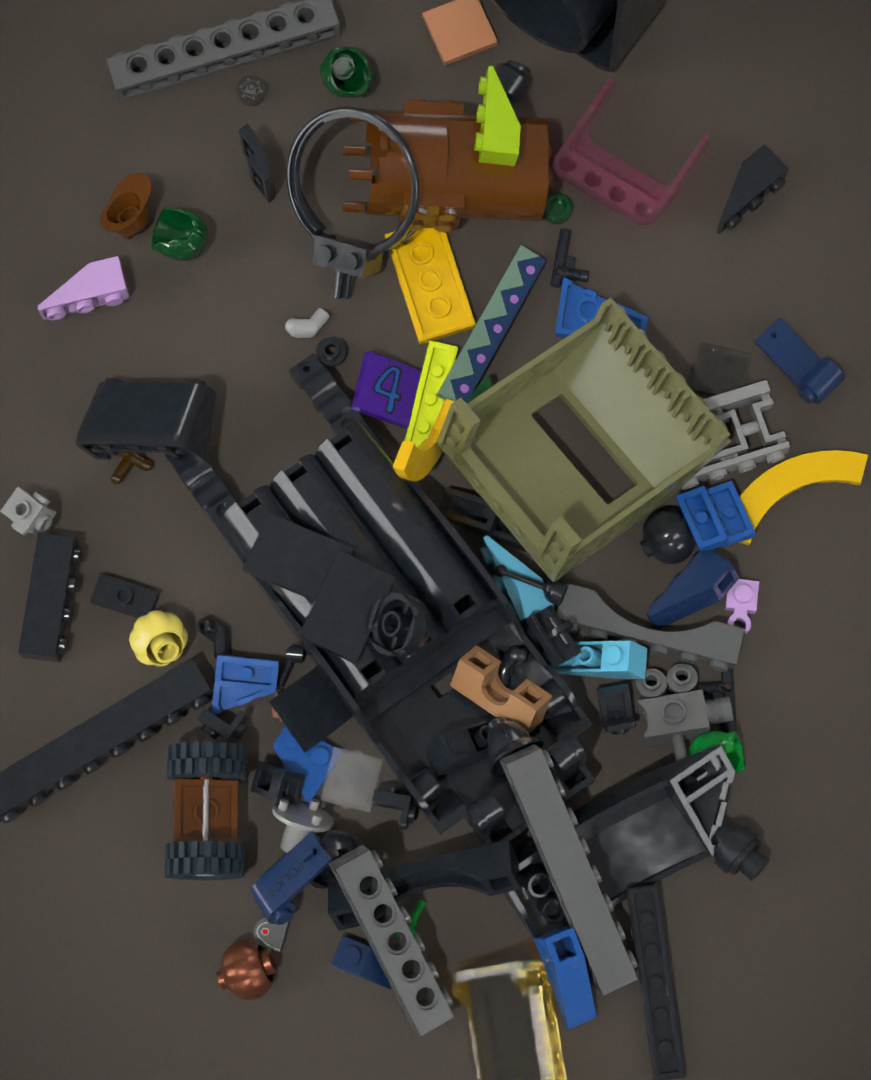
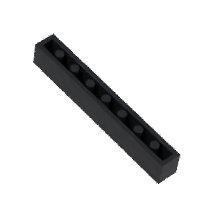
M191 658L0 772V822L3 821L6 824L15 820L21 815L20 810L29 805L31 807L40 805L48 799L47 794L57 788L59 791L70 787L76 782L75 777L84 772L88 775L97 771L103 766L101 762L110 756L113 758L122 756L129 751L128 746L137 740L144 742L152 738L157 733L155 731L157 728L164 724L171 726L183 718L182 713L192 707L194 710H197L210 702L209 697L213 695V692L194 660Z

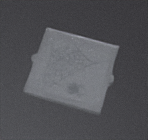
M333 747L320 800L341 805V808L344 810L352 808L370 813L373 793L377 786L383 759L364 755L360 750L352 752Z

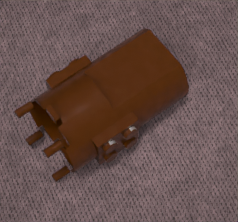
M414 98L404 101L402 112L371 111L389 122L400 133L407 143L416 164L419 178V201L410 231L435 228L439 232H450L453 229H458L461 218L515 221L542 220L546 209L548 191L552 185V170L549 169L552 143L549 141V128L545 118L517 117L521 125L519 156L515 166L479 162V151H474L476 132L481 133V123H476L477 115H464V103H456L450 99L439 102H427L422 98ZM349 118V121L367 122L365 143H372L370 169H378V176H372V170L349 169V180H371L368 211H365V202H343L342 212H365L366 215L398 216L399 227L407 214L412 192L411 175L405 155L397 142L392 141L383 130L374 124L358 118ZM343 145V155L365 156V146Z

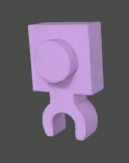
M738 579L726 593L724 610L733 611V615L730 616L727 624L734 626L733 623L735 621H741L744 624L745 634L751 628V620L747 613L755 614L757 610L759 581Z

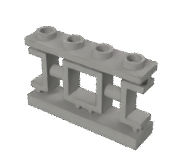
M767 380L703 399L707 408L716 418L724 423H730L738 446L720 451L706 464L709 466L703 467L682 487L683 491L695 488L699 485L700 481L709 478L711 482L718 481L727 477L728 472L739 470L740 473L756 468L757 463L767 461L768 464H772L785 458L790 449V444L785 439L784 431L769 435L761 413L771 409L774 404L769 396L771 390ZM752 404L750 412L754 421L740 425L734 409ZM758 432L764 449L745 454L749 449L745 436Z

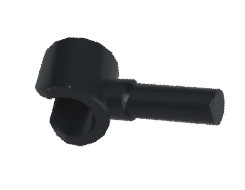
M290 646L287 648L284 667L277 682L278 685L284 687L292 669V663H303L305 651L303 647Z

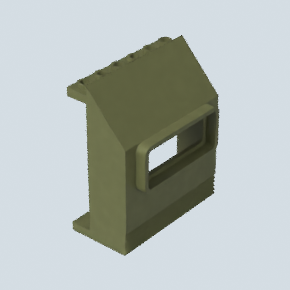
M609 298L601 304L593 320L466 404L461 397L451 403L437 444L552 582H555L667 502L731 442L729 439L731 434L727 431L724 422L716 418L707 408L703 398L696 395L687 385L685 378L670 366L665 355L661 351L656 350L649 342L645 332L641 328L636 327L628 318L625 309L617 305L612 298ZM556 398H561L636 486L612 503L606 504L531 415Z

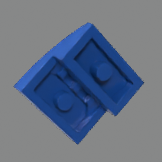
M732 480L709 489H705V486L676 496V501L699 551L717 549L755 537L756 532Z

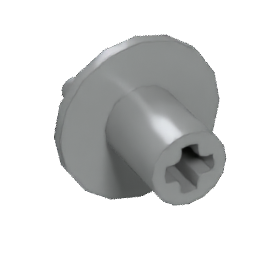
M280 799V802L274 804L272 808L273 815L279 821L286 824L280 848L286 853L291 851L311 831L325 832L333 827V818L326 811L318 808L319 800L311 799L310 804L303 802L289 804L288 800Z

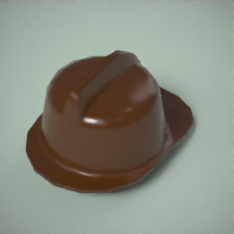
M133 173L118 183L100 216V225L104 230L117 232L124 239L130 240L134 234L140 232L147 225L149 212L146 204L152 191V181L148 175Z

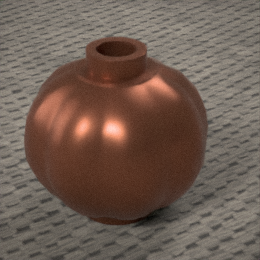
M242 939L231 944L225 950L221 959V970L216 972V976L222 989L228 988L240 999L255 1000L268 992L273 984V974L278 972L275 957L269 948L264 949L256 941Z

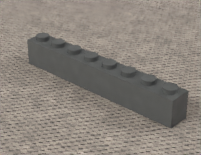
M532 744L499 759L569 926L574 927L585 957L586 966L595 987L604 996L638 980L634 971L638 967L632 952L630 950L626 951L622 941L626 939V936L619 922L614 923L610 912L614 911L613 905L606 893L602 894L598 886L602 882L601 876L596 866H590L586 855L590 854V850L583 836L578 837L574 826L578 825L577 819L570 807L566 808L562 800L566 793L558 778L554 780L550 768L554 767L548 751L546 749L542 751L537 745Z

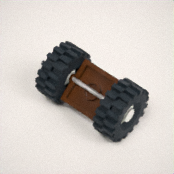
M209 741L183 742L181 744L169 745L167 747V778L174 781L172 842L165 845V877L180 880H231L245 877V844L237 843L238 781L246 779V747L235 743L226 744V742L213 743Z

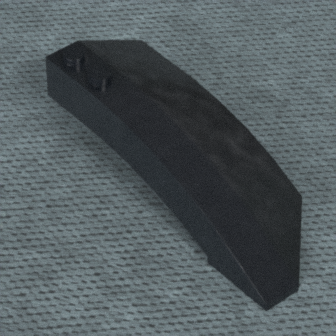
M718 744L655 769L573 811L578 825L574 826L578 837L583 836L590 850V854L586 855L590 866H596L602 879L598 886L602 894L606 893L613 907L627 899V888L652 885L709 856L713 858L716 847L714 840L717 828L721 827L727 805L725 801L729 783H733L735 770L721 745ZM531 837L514 849L519 861L521 889L503 894L534 939L558 928L570 926Z

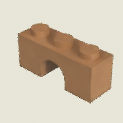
M474 646L459 659L450 686L495 717H503L505 721H514L520 724L528 733L532 732L542 722L552 695L528 679L515 690L508 689L503 685L498 675L501 661L479 646Z

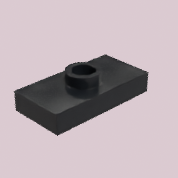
M101 573L90 602L138 619L154 610L159 592Z

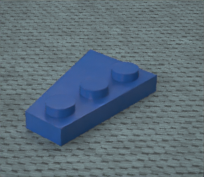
M563 277L555 337L566 338L593 320L601 304L606 299L598 296V293L588 288L587 290L573 284V281ZM615 302L625 309L628 318L635 326L641 328L646 334L648 317Z

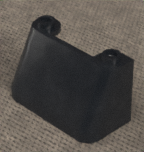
M106 378L105 382H100L78 430L76 446L95 459L110 460V455L117 456L118 452L168 453L172 457L190 454L192 462H207L216 392L206 386L207 383L198 379H190L188 383L123 382L117 378Z

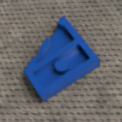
M218 654L211 713L216 715L232 707L251 702V700L275 693L279 660Z
M286 726L273 745L274 750L286 768L306 774L301 794L306 802L310 804L311 799L316 797L342 752L322 740L304 753Z

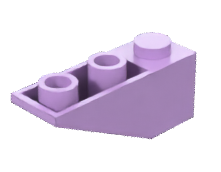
M116 256L88 263L38 305V310L43 320H59L64 318L65 314L73 312L88 313L93 311L94 307L102 305L117 306L123 303V300L130 299L119 257Z

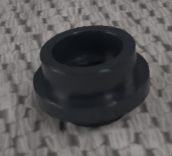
M327 337L317 345V359L325 366H337L345 359V345L338 338ZM329 347L336 349V353L333 355H328L325 351Z

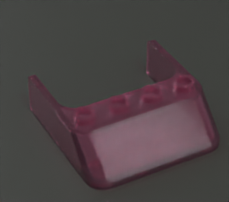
M609 77L555 156L553 170L562 180L635 224L648 225L656 220L674 200L706 152L711 136L706 133L704 134L672 184L665 185L659 183L594 144L588 136L590 126L613 94L615 79Z

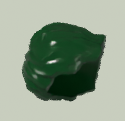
M342 46L334 48L325 56L319 67L323 86L332 95L336 94L339 97L353 98L362 96L367 92L373 81L370 62L357 47Z
M163 208L153 230L152 250L178 261L194 259L199 255L208 238L205 222L202 217L191 210Z

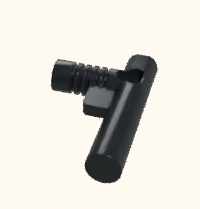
M560 229L550 282V286L555 288L562 287L563 277L587 283L588 271L575 270V257L567 256L571 237L569 229ZM557 269H560V270H562L564 273H563V274H560V275H557V274H556V270H557Z
M721 672V682L711 684L698 683L696 690H703V695L712 694L713 700L729 696L733 721L724 722L725 733L737 732L733 672ZM729 684L730 692L724 691L721 686Z

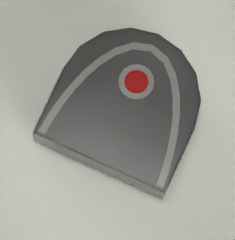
M266 918L260 919L254 927L253 935L255 941L260 943L261 947L265 949L269 948L272 951L281 953L289 921L285 924L277 925L268 923Z

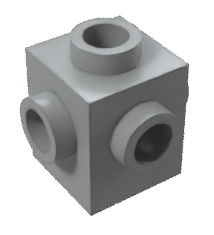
M20 487L15 489L0 511L13 521L11 527L24 536H27L28 533L38 536V533L47 531L57 513L48 506L51 501L37 491L33 494Z

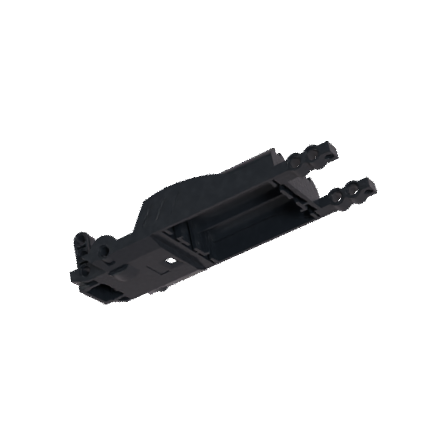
M312 353L289 369V373L298 387L305 390L313 402L316 411H320L323 414L335 437L331 440L326 439L316 450L315 455H305L299 458V462L285 472L281 470L271 481L270 487L268 485L258 487L252 490L253 494L237 503L208 461L192 462L190 454L182 458L181 455L179 457H172L166 453L165 457L243 565L268 513L354 548L355 553L353 557L395 577L389 593L397 592L411 595L426 606L431 616L432 627L430 637L425 646L418 652L406 657L380 654L371 643V641L375 642L373 632H370L357 662L353 664L298 637V633L314 601L251 575L436 831L441 835L465 818L484 845L506 840L513 844L527 834L529 829L506 775L493 776L490 774V757L462 769L437 776L425 749L442 733L495 716L455 689H452L439 699L431 689V686L450 673L454 676L459 659L476 645L498 660L510 646L518 645L519 648H526L528 650L526 662L524 664L514 663L510 686L507 688L515 690L528 679L552 695L542 722L529 734L531 737L543 740L544 745L541 750L546 749L552 759L554 767L550 768L554 780L558 778L565 790L566 796L562 797L565 805L595 782V778L585 766L586 753L575 738L593 724L581 709L564 680L546 663L528 639L509 601L478 558L416 482L400 478L393 468L395 460L360 414L351 409L352 403L339 388L331 374L323 367L314 353ZM468 596L469 609L459 614L454 605ZM374 662L375 668L379 673L366 680L361 671Z

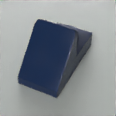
M342 936L331 966L390 989L391 985L372 948Z

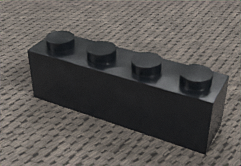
M38 533L18 651L25 659L60 663L61 654L65 655L67 652L68 637L64 636L66 624H71L73 607L69 606L71 595H75L78 580L74 576L75 566L80 565L82 559V547H79L74 537Z

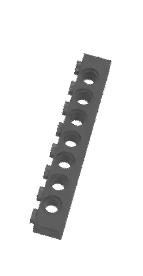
M331 0L288 2L282 4L277 9L257 11L250 17L230 19L223 25L212 28H200L196 33L185 36L176 35L168 41L158 44L149 43L135 51L118 52L111 58L106 59L119 102L340 37V27ZM303 18L313 19L309 23L300 22ZM276 26L285 27L282 31L272 30ZM249 34L257 35L255 39H245ZM222 42L229 43L225 48L217 47ZM195 50L202 51V53L198 56L189 55L192 51ZM165 59H174L171 64H162ZM138 67H146L141 73L134 72Z

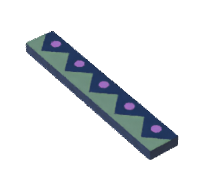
M520 245L436 396L445 401L446 399L456 401L460 397L465 402L469 399L546 259Z

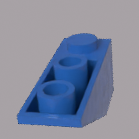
M561 927L534 938L566 1028L570 1029L596 1018L586 961L574 927Z

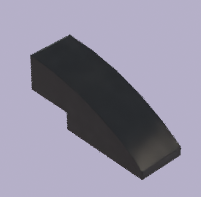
M446 488L438 509L449 522L483 537L489 536L496 542L526 552V549L483 498L453 488Z

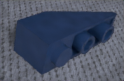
M712 550L700 551L690 559L688 566L683 572L672 579L668 589L662 596L652 602L646 615L653 628L658 630L720 601L737 582L739 576L733 564Z

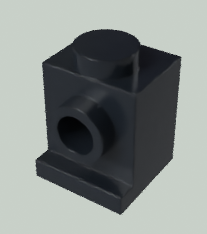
M259 761L250 791L275 802H280V799H286L289 801V804H297L306 774L293 771L277 763Z

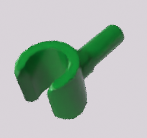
M419 899L410 917L411 923L408 924L412 935L417 933L415 926L426 905V902Z

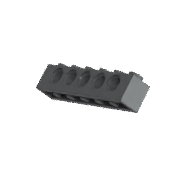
M361 845L328 863L412 1028L422 1036L452 1019L454 1016L449 1007L453 1005V1002L445 988L440 990L436 982L439 974L433 963L425 961L421 953L425 950V946L417 933L412 935L408 927L411 919L403 906L398 907L394 899L397 891L389 878L384 880L379 870L383 867V863L375 850L370 852L369 849ZM371 876V886L366 890H360L361 880ZM386 904L385 914L380 918H374L376 907ZM400 932L399 941L395 945L389 946L388 939L390 935ZM408 960H414L412 970L402 973L404 963ZM428 987L427 996L422 1000H416L417 992L421 988Z

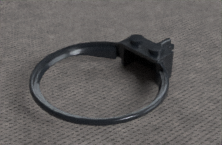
M344 106L326 110L313 117L304 125L292 144L286 171L287 189L292 208L300 224L314 241L312 264L335 270L333 296L337 299L350 298L352 276L364 279L381 272L383 252L394 248L406 237L415 219L419 201V178L416 164L407 143L400 133L389 122L371 111ZM345 117L358 118L374 124L383 130L392 141L397 142L409 166L412 192L407 214L399 228L385 240L376 243L375 249L372 250L336 240L335 235H328L323 232L326 226L313 212L302 192L299 173L301 157L305 146L311 136L321 126L334 119Z

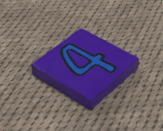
M370 351L364 353L351 409L401 428L409 427L421 371Z

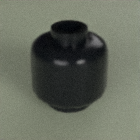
M507 60L506 63L500 62L495 67L496 74L509 102L518 103L530 82L529 77L526 75L528 70L511 60Z

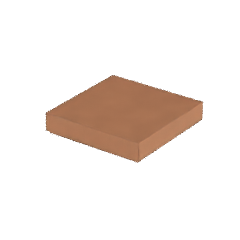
M455 0L422 13V18L444 66L498 46V41L479 0Z

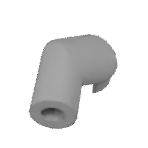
M318 308L310 319L290 318L285 324V329L292 337L312 338L319 332L330 316L326 311Z

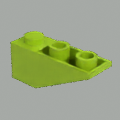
M488 66L486 76H480L478 95H483V105L478 104L476 123H481V133L476 132L474 151H479V162L515 166L519 156L521 125L494 67Z

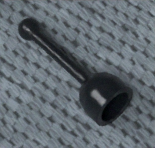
M498 565L495 568L497 576H507L541 589L548 602L559 607L561 606L568 589V583L561 580H556L555 582L550 580L543 584L509 571L504 565Z

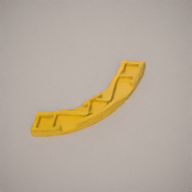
M449 399L444 401L428 439H425L418 447H416L414 442L402 441L393 465L396 474L400 478L416 482L423 479L434 467L443 452L438 446L437 440L451 403L454 401Z
M840 450L818 451L790 458L767 470L740 495V500L754 530L763 516L777 501L803 486L819 482H840L860 485L868 455ZM752 538L739 543L749 546Z

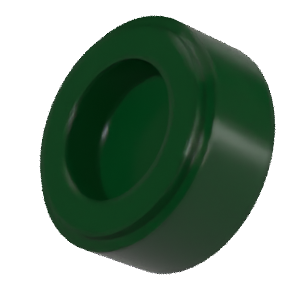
M560 193L549 195L543 215L549 223L555 225L567 222L572 213L570 199Z

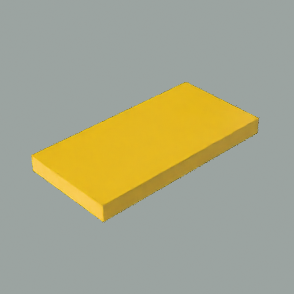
M423 228L407 239L409 243L406 245L400 244L398 247L395 246L390 249L392 251L390 256L419 345L427 343L429 340L434 341L474 328L476 323L446 232L436 231L435 228ZM394 232L385 234V239L391 236Z

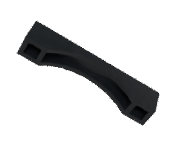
M509 840L493 842L489 845L463 849L459 852L433 856L429 859L403 863L399 866L380 870L384 880L389 878L397 891V895L394 896L396 902L412 894L440 887H463L479 891L488 896L521 889L518 856ZM371 876L361 880L360 890H366L371 886ZM338 881L328 882V915L339 931L358 927L360 924ZM386 904L376 907L374 918L386 910Z

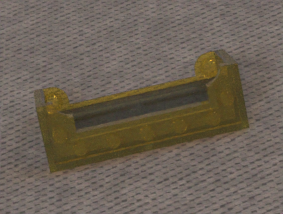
M521 960L453 972V995L460 1003L467 1005L478 1080H567L553 991L542 960Z

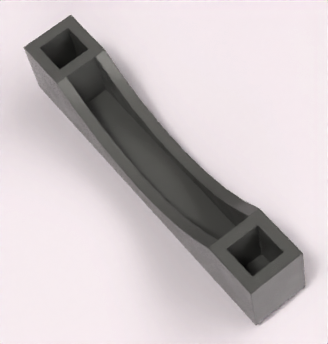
M572 584L568 585L564 600L557 610V615L562 623L571 620L574 625L568 630L569 633H577L578 630L590 633L589 636L591 638L601 641H607L608 638L619 641H632L643 647L650 648L649 652L659 656H667L668 653L680 656L679 660L690 664H697L698 661L709 663L711 669L721 672H727L728 669L733 670L736 666L745 631L744 628L717 621L687 631L664 632L647 629L633 624L616 614L603 602L595 590Z

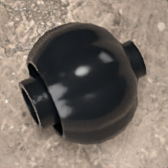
M664 508L651 513L645 520L642 527L644 540L639 542L647 558L654 556V558L665 564H678L688 559L694 550L695 543L683 515L680 516L674 509Z

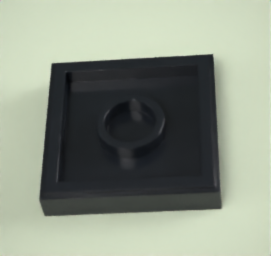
M318 667L309 671L269 701L304 753L352 718Z

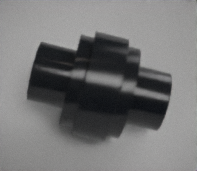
M723 820L721 827L717 828L713 859L715 860L714 864L725 874L730 873L734 876L740 871L750 881H753L765 869L770 859L758 850L762 844L758 839L759 835L747 825L742 826L738 824L733 828Z

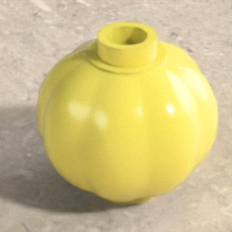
M161 610L150 611L147 615L138 618L129 637L130 646L136 658L143 664L155 665L156 667L167 666L179 659L188 641V634L183 627L181 619L174 613Z

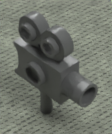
M677 664L671 667L667 673V679L661 671L647 669L645 679L636 680L637 693L643 699L638 700L639 714L645 717L648 724L647 731L644 733L645 747L672 742L676 761L688 757L685 740L694 739L703 733L710 732L711 724L733 721L729 696L715 698L714 700H704L703 690H696L698 685L697 672L688 664ZM679 675H686L688 677L685 681L677 679ZM649 680H655L657 684L654 686H648L646 682ZM667 687L669 691L672 693V695L665 696L667 692Z

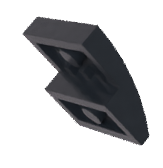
M247 123L238 130L242 151L247 158L251 182L270 203L274 200L267 158L259 139Z

